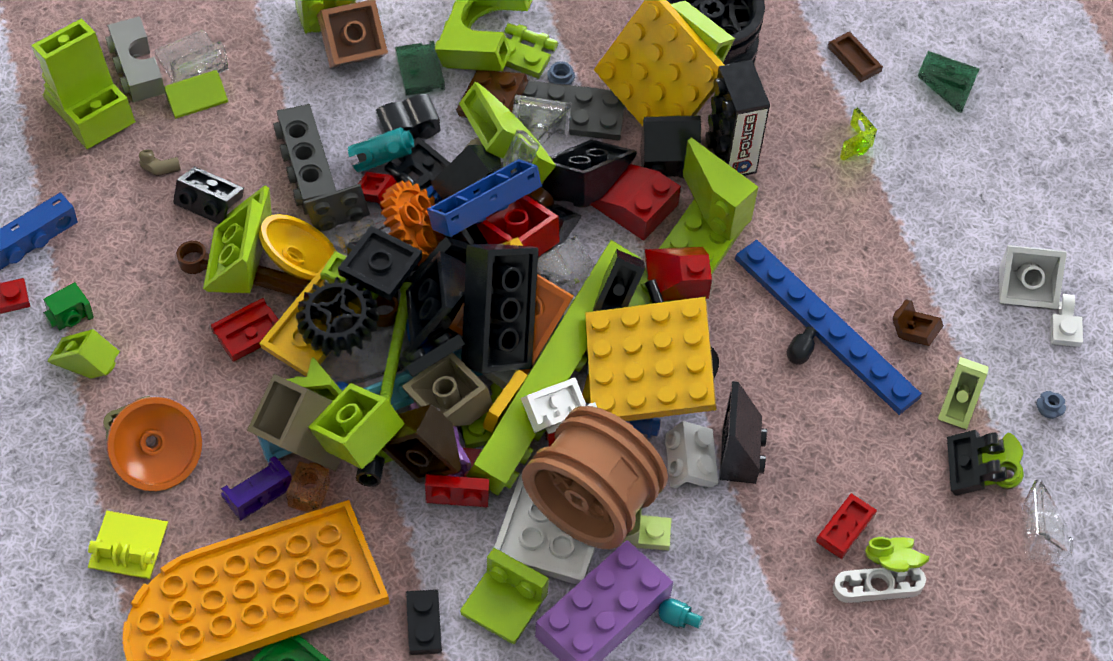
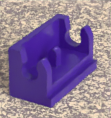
M271 457L269 459L271 462L268 464L269 466L234 488L230 489L227 485L221 488L223 491L221 497L240 521L293 488L291 474L277 457Z

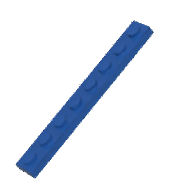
M757 239L736 254L735 260L805 327H813L817 331L815 336L898 415L921 398L922 393Z

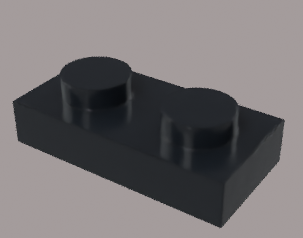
M438 589L406 591L409 655L442 653Z

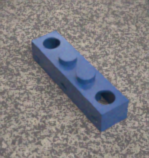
M518 159L429 207L427 210L432 230L451 237L473 224L485 221L489 215L505 210L509 207V204L542 187L537 165Z
M61 192L0 228V270L9 264L18 263L24 255L35 248L44 247L50 239L78 223L74 207Z

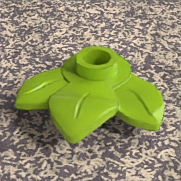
M1008 432L1002 438L1004 440L1005 452L994 455L983 453L982 462L984 464L991 460H1000L1001 467L1005 466L1006 470L1012 471L1014 475L1012 478L1000 482L984 481L985 486L997 484L1002 488L1011 489L1017 487L1023 480L1024 471L1020 464L1024 453L1019 440Z
M875 537L869 541V545L865 549V555L868 559L894 572H907L909 568H919L929 561V556L912 549L914 538L894 537L889 539L886 537Z

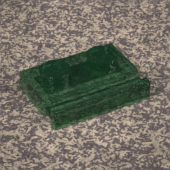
M430 41V44L426 45L416 43L395 47V55L405 96L433 92V89L436 88L445 90V81L439 58L435 51L434 41Z

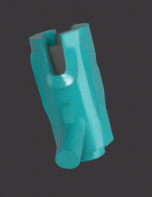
M400 127L348 146L349 157L357 155L359 162L352 166L356 172L360 173L411 154L414 140L409 131L405 132Z

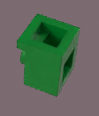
M76 282L43 299L47 310L43 312V315L51 328L57 326L59 331L65 327L77 325L84 317H87L88 320L94 318L90 302Z

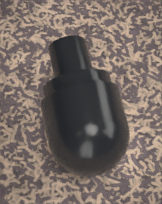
M807 326L803 334H797L793 337L786 351L787 358L791 363L801 365L808 361L814 351L815 342L813 339L817 333L813 327Z

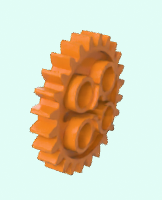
M402 180L386 189V193L382 195L384 200L380 204L384 210L381 211V214L387 218V221L383 222V224L390 227L389 235L422 251V259L418 263L419 266L445 236L432 230L427 209L435 205V197L429 198L427 190L423 189L420 191L417 183L412 185L409 180L405 183Z

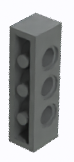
M310 104L277 110L278 122L273 123L277 140L282 139L284 143L280 145L283 161H289L290 166L286 167L290 184L295 183L297 189H293L296 206L302 205L305 215L308 212L304 201L336 191Z

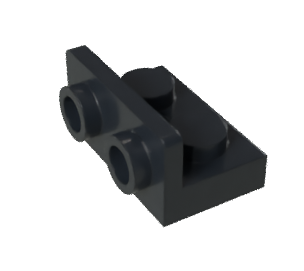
M193 167L177 179L173 203L220 224L227 218L228 208L243 198L244 188L202 169Z

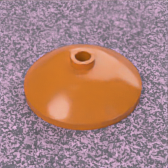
M147 397L126 406L114 419L107 437V453L115 472L131 486L146 491L166 490L184 481L195 469L202 451V435L195 417L180 403L164 397ZM149 436H155V444L148 447L146 439Z

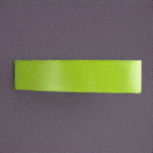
M474 82L459 102V105L485 150L511 163L520 159L537 165L542 184L556 165L542 145L520 120L482 85Z

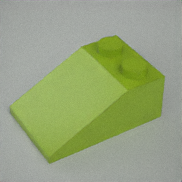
M691 137L687 143L683 177L707 225L716 234L722 235L730 241L752 221L758 186Z

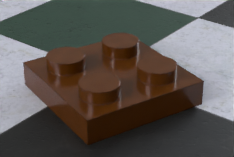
M477 70L463 97L474 82H477L513 113L529 81L526 73ZM458 105L456 109L458 116L467 118L461 106Z

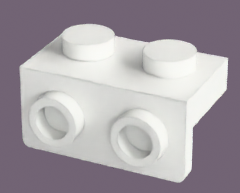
M576 378L521 398L534 433L544 429L547 430L548 434L556 432L558 426L565 420L571 410L576 407L592 406L598 408L596 402L586 405Z
M682 421L665 435V446L667 448V471L670 487L678 488L685 482L704 487H714L717 485L718 475L713 429Z

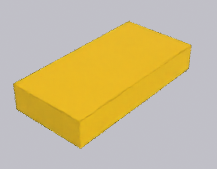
M521 370L514 373L488 410L483 423L484 429L493 433L528 376Z

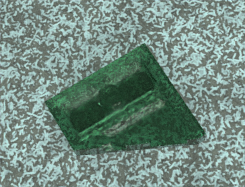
M928 51L919 70L918 77L955 110L962 113L980 68Z

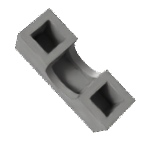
M140 16L109 24L110 36L105 37L109 52H115L116 57H112L117 74L123 73L124 77L120 78L124 94L130 93L133 102L165 94L162 75L155 57L136 59L141 55L150 53L148 38Z

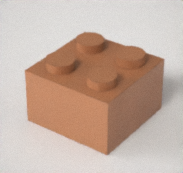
M375 0L324 9L317 14L330 68L383 57L388 54Z

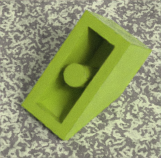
M94 329L62 337L47 361L92 379L108 375L116 365L115 359L120 351Z

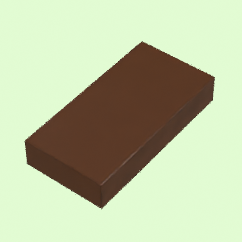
M850 31L828 42L827 47L860 83L882 72L883 66Z

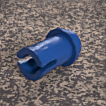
M649 418L626 422L641 434L651 438L652 436H658L661 419Z

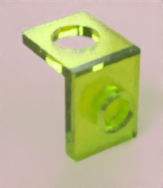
M858 107L853 110L850 125L858 134L843 142L840 158L843 161L856 154L858 156L865 154L875 141L877 129ZM858 119L863 123L865 131L860 128Z

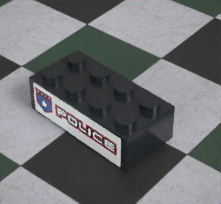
M752 60L719 66L717 79H714L715 94L714 97H711L712 112L708 115L709 131L705 133L706 144L709 149L713 148L717 157L743 176L755 174L758 169L770 103Z

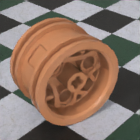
M579 406L572 409L556 429L553 444L539 449L522 471V481L530 499L553 524L582 543L599 549L609 550L617 548L625 540L626 536L635 527L636 513L640 508L648 507L655 501L658 494L667 485L668 480L667 469L661 456L643 434L620 417L592 406Z

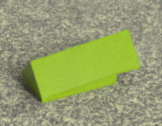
M266 185L229 212L227 218L214 228L203 286L205 291L223 293L251 292L263 251L259 239V229L262 222L272 215L270 189Z

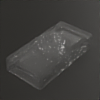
M516 130L501 163L502 168L518 159L532 163L540 145L525 131Z

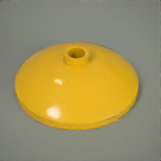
M282 214L268 216L262 222L259 229V239L268 257L286 273L303 280L311 281L333 253L337 252L334 245L322 232L309 223L293 216Z

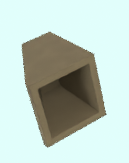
M273 374L247 431L333 471L337 470L339 463L342 461V459L326 452L308 428L333 401Z

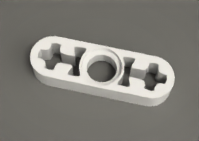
M886 568L843 571L835 579L833 593L837 599L845 603L915 597L922 592L926 583V577L920 568H909L907 572H894ZM906 576H911V579L916 581L914 587H910L909 582H903ZM874 578H881L887 583L888 588L884 591H877L871 586L870 581ZM862 579L865 580V582H864L865 592H863V586H860ZM844 581H849L850 586H855L851 593L842 587ZM895 582H899L897 589H894Z

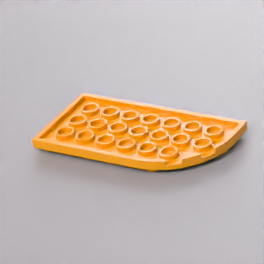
M349 500L193 550L165 564L160 568L161 573L153 578L148 585L144 583L131 602L132 608L127 621H124L123 648L127 661H222L390 604L389 596Z

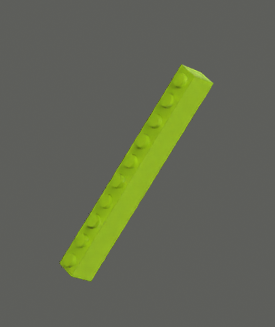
M610 240L523 385L467 474V477L489 479V490L496 495H499L504 487L509 489L512 487L520 474L515 471L519 462L525 465L534 450L529 445L533 439L539 441L546 430L534 433L521 398L572 379L570 376L574 370L578 373L581 371L588 359L584 355L587 350L585 313L593 312L601 283L616 249L641 259L613 240Z

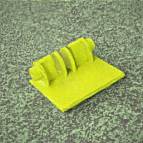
M106 510L97 540H91L89 543L88 553L92 554L87 567L150 579L168 522Z

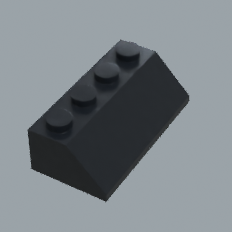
M505 244L467 245L462 340L465 345L462 346L461 361L469 369L480 373L532 368L538 247Z

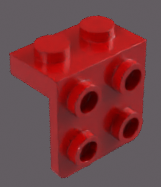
M463 448L471 462L470 469L482 449ZM470 470L463 477L426 474V503L488 508L489 479L467 477Z

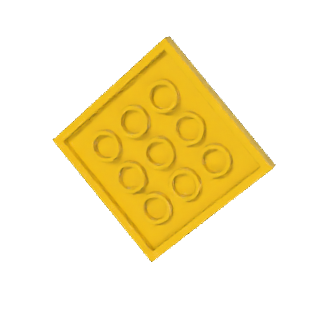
M644 0L593 70L643 126L644 117L696 116L715 92L714 79H717L719 66L724 64L667 0Z
M705 297L585 313L591 403L596 402L598 408L606 410L624 421L717 410Z

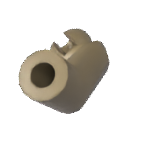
M150 149L142 150L139 153L141 168L154 175L160 176L181 171L178 157L159 160L154 157V153Z

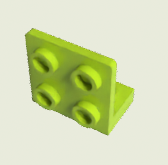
M493 547L487 556V571L462 606L460 613L462 616L511 644H515L547 597L549 578Z

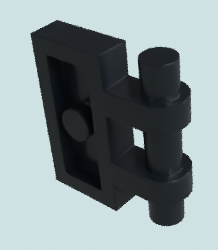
M418 137L414 140L411 154L399 158L402 162L400 165L397 166L390 161L386 164L384 170L388 174L393 175L397 183L402 180L405 183L409 180L412 185L417 183L420 191L432 186L431 182L450 162ZM413 171L420 178L415 181L408 175L410 172Z

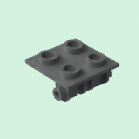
M360 184L304 201L312 225L318 230L328 231L337 225L356 222L370 215Z

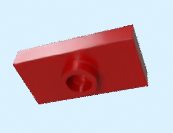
M851 493L818 535L816 543L840 559H843L874 518L877 510Z

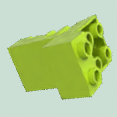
M82 18L31 45L35 57L40 61L43 71L42 78L46 81L44 83L45 90L42 94L43 98L71 127L73 135L86 149L99 144L101 141L135 123L128 98L113 84L96 32Z

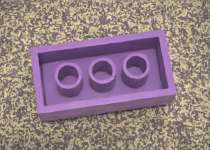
M626 540L536 621L535 637L560 661H602L649 618L664 600L671 597L673 581L633 544Z

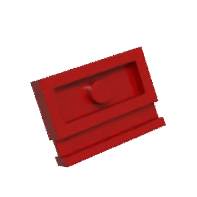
M261 298L211 324V330L217 336L218 341L231 360L235 362L261 348V340L279 319L272 309L267 306L264 298Z

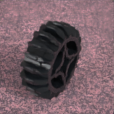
M336 277L334 283L331 284L324 278V286L322 287L313 284V293L304 292L303 297L305 301L299 302L298 309L300 312L296 313V320L299 323L297 328L299 333L303 335L304 342L311 344L315 352L322 348V352L326 357L332 350L338 358L343 350H346L351 355L353 352L352 347L354 346L362 350L364 346L362 340L371 342V332H377L378 328L376 321H379L378 306L376 300L372 299V293L369 289L364 290L360 282L353 286L350 278L341 283L340 278ZM349 302L357 305L362 310L361 315L349 309ZM315 319L321 320V323L326 325V332L314 325Z

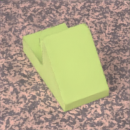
M640 508L635 515V527L619 546L628 540L636 548L669 551L672 518L641 515L642 508Z

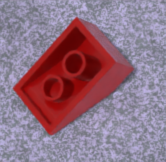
M630 164L603 198L590 203V205L644 241L678 206L681 186L659 171Z

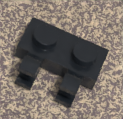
M976 430L947 437L951 492L955 496L984 490V481L1000 482L1007 479L1006 467H1001L1000 460H991L984 464L982 462L983 453L994 455L1005 452L1004 440H998L996 432L980 437Z

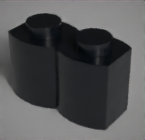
M429 94L415 95L403 102L388 103L376 109V119L382 134L401 127L405 132L409 131L413 139L418 137L429 139L440 132V119Z

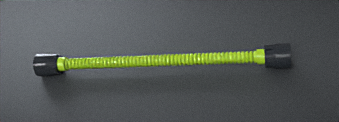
M418 264L400 287L401 297L380 390V396L387 398L389 402L393 393L408 319L406 290L412 284L409 278L418 269ZM381 451L363 469H357L356 481L361 485L375 487L381 483L385 458L381 457Z

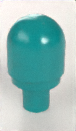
M673 598L664 600L658 609L660 619L677 628H685L687 624L699 629L703 621V616L692 613V607L688 606L687 603Z

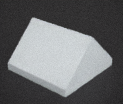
M1007 245L999 265L1000 303L1058 309L1067 252Z

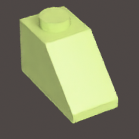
M960 357L938 420L967 430L988 374V366Z

